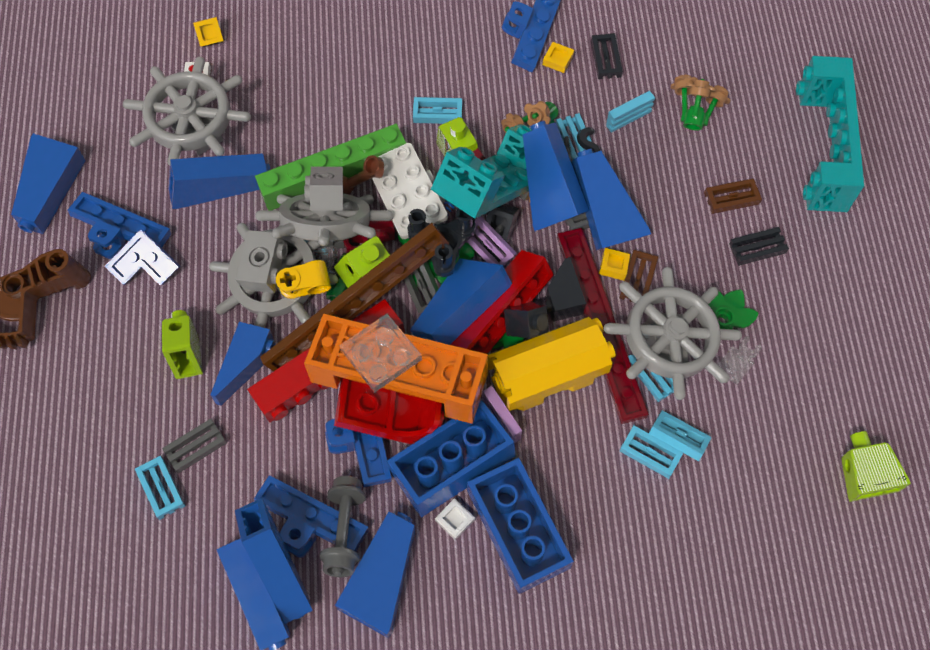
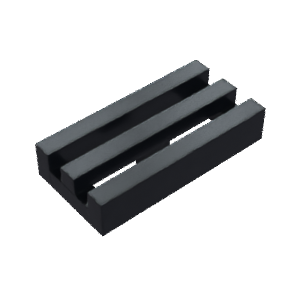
M615 33L592 35L591 46L598 79H603V76H607V79H610L613 75L621 78L623 71ZM599 41H600V44H601V49H602V54H603L605 69H603V67H602V62H601V57H600V51H599V46H598V42H599ZM606 41L610 42L615 67L611 69Z
M776 227L731 239L729 245L738 266L786 254L789 247L787 244H784L785 239L784 236L780 235V228ZM775 244H777V246H778V247L770 248V249H767V250H763V251H759V252H755V253H751V254H747V255L741 256V253H744V252H748V251H752V250H753V251L759 250V249H762L763 247H767V246H771V245H775Z

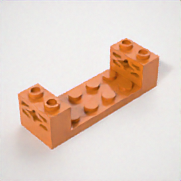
M323 314L304 362L312 383L338 389L341 378H346L444 403L445 417L471 424L474 422L488 375V354Z

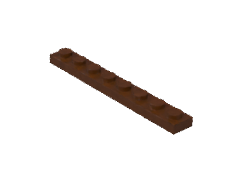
M433 223L429 224L260 357L263 365L274 372L309 349L323 314L352 320L432 258L438 245L442 244L443 249L445 244H449L445 236Z

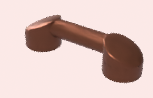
M374 155L368 156L363 165L364 171L350 178L343 176V194H350L355 186L373 177L382 178L384 173L383 159Z

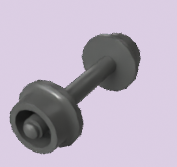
M352 476L335 478L333 486L328 490L327 495L331 502L340 505L335 547L326 548L320 552L323 572L333 577L351 576L354 566L359 562V554L351 549H347L351 506L362 504L365 501L366 494L362 491V481Z

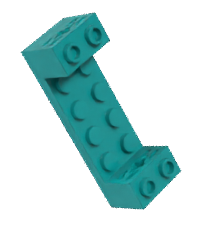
M812 56L808 66H805L803 69L801 81L797 82L796 95L799 96L800 106L827 107L826 115L830 117L828 137L832 139L830 158L833 159V162L820 161L816 170L812 171L808 185H805L803 188V200H806L807 210L848 212L864 188L853 58Z
M523 124L508 128L497 154L484 160L474 156V152L465 147H458L447 151L430 190L474 219L528 192L523 134L532 131L531 128Z

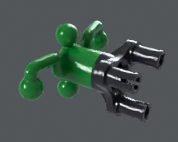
M459 208L456 211V221L434 224L449 242V244H445L443 249L442 244L438 245L435 249V255L427 261L434 278L437 279L440 286L448 276L454 273L455 265L459 259L472 260L475 255V250L467 241L474 236L476 223L473 217ZM413 209L410 211L411 215H408L409 224L407 227L409 238L402 239L398 234V239L402 245L431 224L426 222V214L423 210ZM413 272L412 277H413V279H414V281H415V284H416L417 288H419V286H418V284H417V279H416V277H415V275H414V272Z

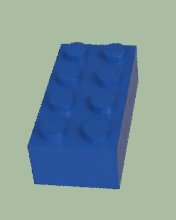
M481 400L473 424L451 419L437 428L432 434L426 435L388 459L387 463L391 475L422 518L465 490L468 481L500 467L515 457V444Z
M519 458L467 482V492L518 594L571 569L574 561Z

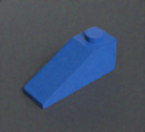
M239 321L210 394L216 405H223L263 366L260 357L276 345L270 329Z

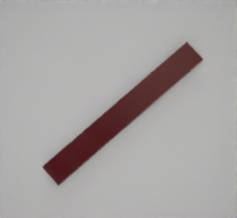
M577 228L557 233V240L564 260L565 258H571L586 302L584 318H598L604 331L605 324L616 323L583 229ZM604 331L602 334L606 342L610 341L615 351V357L611 358L612 367L610 372L604 374L621 425L648 418L649 414L636 378L629 379L626 375L627 370L631 367V363L621 335L607 334Z

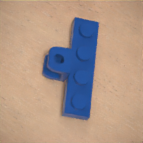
M535 0L532 7L517 1L512 3L501 26L502 30L517 39L520 38L511 60L512 64L531 73L533 72L561 0ZM515 11H520L523 16L516 14ZM511 21L516 24V27L510 26L509 22Z
M81 192L68 209L71 217L93 226L88 233L89 240L94 242L93 250L96 254L108 259H112L126 245L125 240L130 241L141 229L161 247L172 235L170 228L84 192ZM112 245V248L109 250L103 249V247Z
M335 418L325 424V436L330 453L341 454L354 451L355 448L363 488L391 482L392 478L382 437L334 426Z
M269 475L254 497V501L263 498L268 510L287 519L280 531V536L287 551L298 558H302L309 552L317 536L335 545L339 511ZM351 517L347 549L356 552L369 530L368 526Z

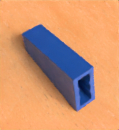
M545 120L531 125L532 131L523 134L534 231L589 211L556 122L546 124Z
M34 133L32 134L11 213L21 230L28 233L34 231L44 234L86 161L78 147Z
M592 149L578 152V157L572 160L571 163L589 209L585 213L596 250L650 235L651 232L602 151L593 153Z
M263 153L170 159L168 190L172 209H180L257 191L259 187L255 175L269 171L270 165L265 163Z
M459 259L455 265L454 273L445 279L410 329L412 334L416 337L450 345L512 285L503 265Z
M263 498L234 510L242 544L284 623L299 619L313 611L308 593Z
M390 511L335 604L338 611L388 639L393 631L416 532L415 526L412 524L413 520L401 512H397L395 515Z
M241 538L216 549L259 649L264 650L268 648L269 650H276L287 644L285 639L291 634L288 625L284 623L244 548Z

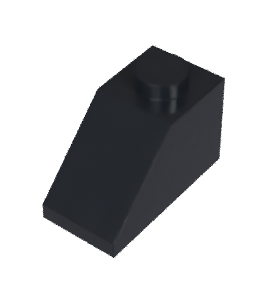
M503 204L489 211L485 221L509 244L520 208ZM483 231V233L505 254V252ZM480 239V244L500 262L501 260Z
M570 257L565 258L547 288L546 298H543L546 302L547 314L551 313L553 322L584 314L586 302Z
M538 299L504 309L507 336L533 338L549 332L545 299Z

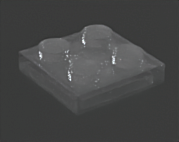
M385 314L339 345L342 353L374 393L422 360V354L388 314Z

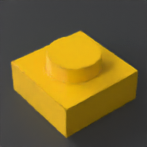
M217 17L193 22L200 47L223 41Z
M552 42L543 58L542 65L565 73L574 56V50Z
M605 248L599 274L624 281L627 275L630 254Z

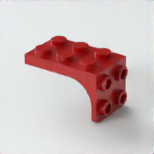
M341 378L334 426L412 445L426 435L432 434L437 427L442 425L444 411H441L442 403Z

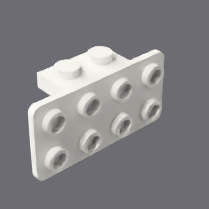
M406 143L378 156L383 159L384 173L382 178L373 177L372 179L387 210L393 213L392 221L402 239L409 238L407 230L409 224L408 215H411L410 211L413 209L423 210L426 214L427 223L439 224L448 219V214L442 204L445 202L444 198L430 190L434 182L430 170L425 171L411 143Z

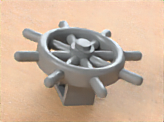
M203 57L195 59L192 71L178 72L167 77L158 67H152L150 73L157 83L149 90L144 101L131 99L123 101L125 109L142 111L143 120L147 127L130 138V145L137 147L153 138L162 146L170 149L167 160L169 166L170 159H179L181 151L194 150L199 156L212 149L217 156H222L225 150L220 144L223 141L221 135L226 130L229 121L248 122L251 119L249 112L231 110L226 94L242 83V77L235 75L220 84L211 76L202 73L205 65ZM187 88L186 95L181 96L178 90ZM198 89L207 91L205 94L196 98ZM169 96L173 104L161 102ZM215 99L218 101V109L203 107ZM156 112L169 114L156 122ZM171 127L175 134L167 132L165 129Z
M311 167L310 176H305L304 194L292 198L280 194L277 196V202L281 204L279 210H260L256 212L255 217L258 221H280V227L274 228L271 233L275 239L291 235L303 240L318 241L319 245L327 246L329 241L345 240L357 235L371 239L376 235V231L368 227L369 222L390 221L393 218V213L389 210H370L369 205L374 201L373 196L370 194L359 198L343 194V167Z
M239 223L237 231L244 242L236 249L230 263L213 261L209 265L211 271L228 273V284L233 294L217 305L216 313L223 315L240 303L245 309L257 315L255 326L265 328L268 317L282 316L292 311L303 324L310 316L302 304L310 295L295 299L284 297L272 302L275 289L277 288L281 293L280 288L276 284V276L280 270L293 266L301 259H303L304 264L316 260L313 251L321 245H319L318 241L306 243L303 239L291 235L275 239L271 234L273 229L252 231L248 229L246 224ZM287 245L297 249L292 254L287 256ZM328 274L330 284H337L338 277L334 274ZM256 291L263 292L261 302L249 296Z
M665 267L662 270L663 287L653 289L643 296L628 282L620 283V291L635 305L627 317L626 324L607 323L604 326V331L607 334L626 335L630 350L637 359L626 372L629 379H635L647 368L648 373L653 372L662 377L672 378L674 396L677 400H682L686 396L684 378L694 376L704 368L720 383L728 382L729 375L713 359L718 352L721 340L738 341L742 338V333L739 330L720 329L718 319L708 305L719 293L716 287H710L699 297L686 289L674 287L673 270L670 267ZM665 303L666 313H661L653 305ZM676 304L686 308L687 311L684 314H677ZM644 312L649 318L641 325V317ZM697 318L702 328L689 327V324ZM689 338L705 339L703 351ZM688 353L695 359L694 361H688Z

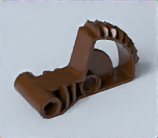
M54 249L41 254L24 268L1 276L0 319L19 321L16 332L0 333V348L7 349L9 347L10 349L17 350L18 347L27 349L29 342L35 339L38 299L50 296L55 292H62L63 289L68 287L75 289L86 287L91 279L89 270L63 249Z

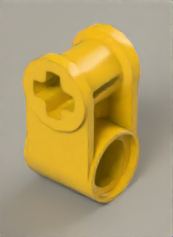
M314 260L302 265L284 268L276 276V284L280 288L281 294L288 299L321 294L331 289L326 262L323 260ZM293 280L292 286L287 287L288 281Z

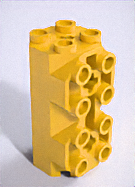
M587 317L488 355V369L495 370L494 376L491 377L493 385L509 411L517 409L525 411L543 404L547 396L563 390H579L593 384L596 377L609 373L612 367L611 358L615 357V351L611 342H606L602 334L604 331L600 320Z

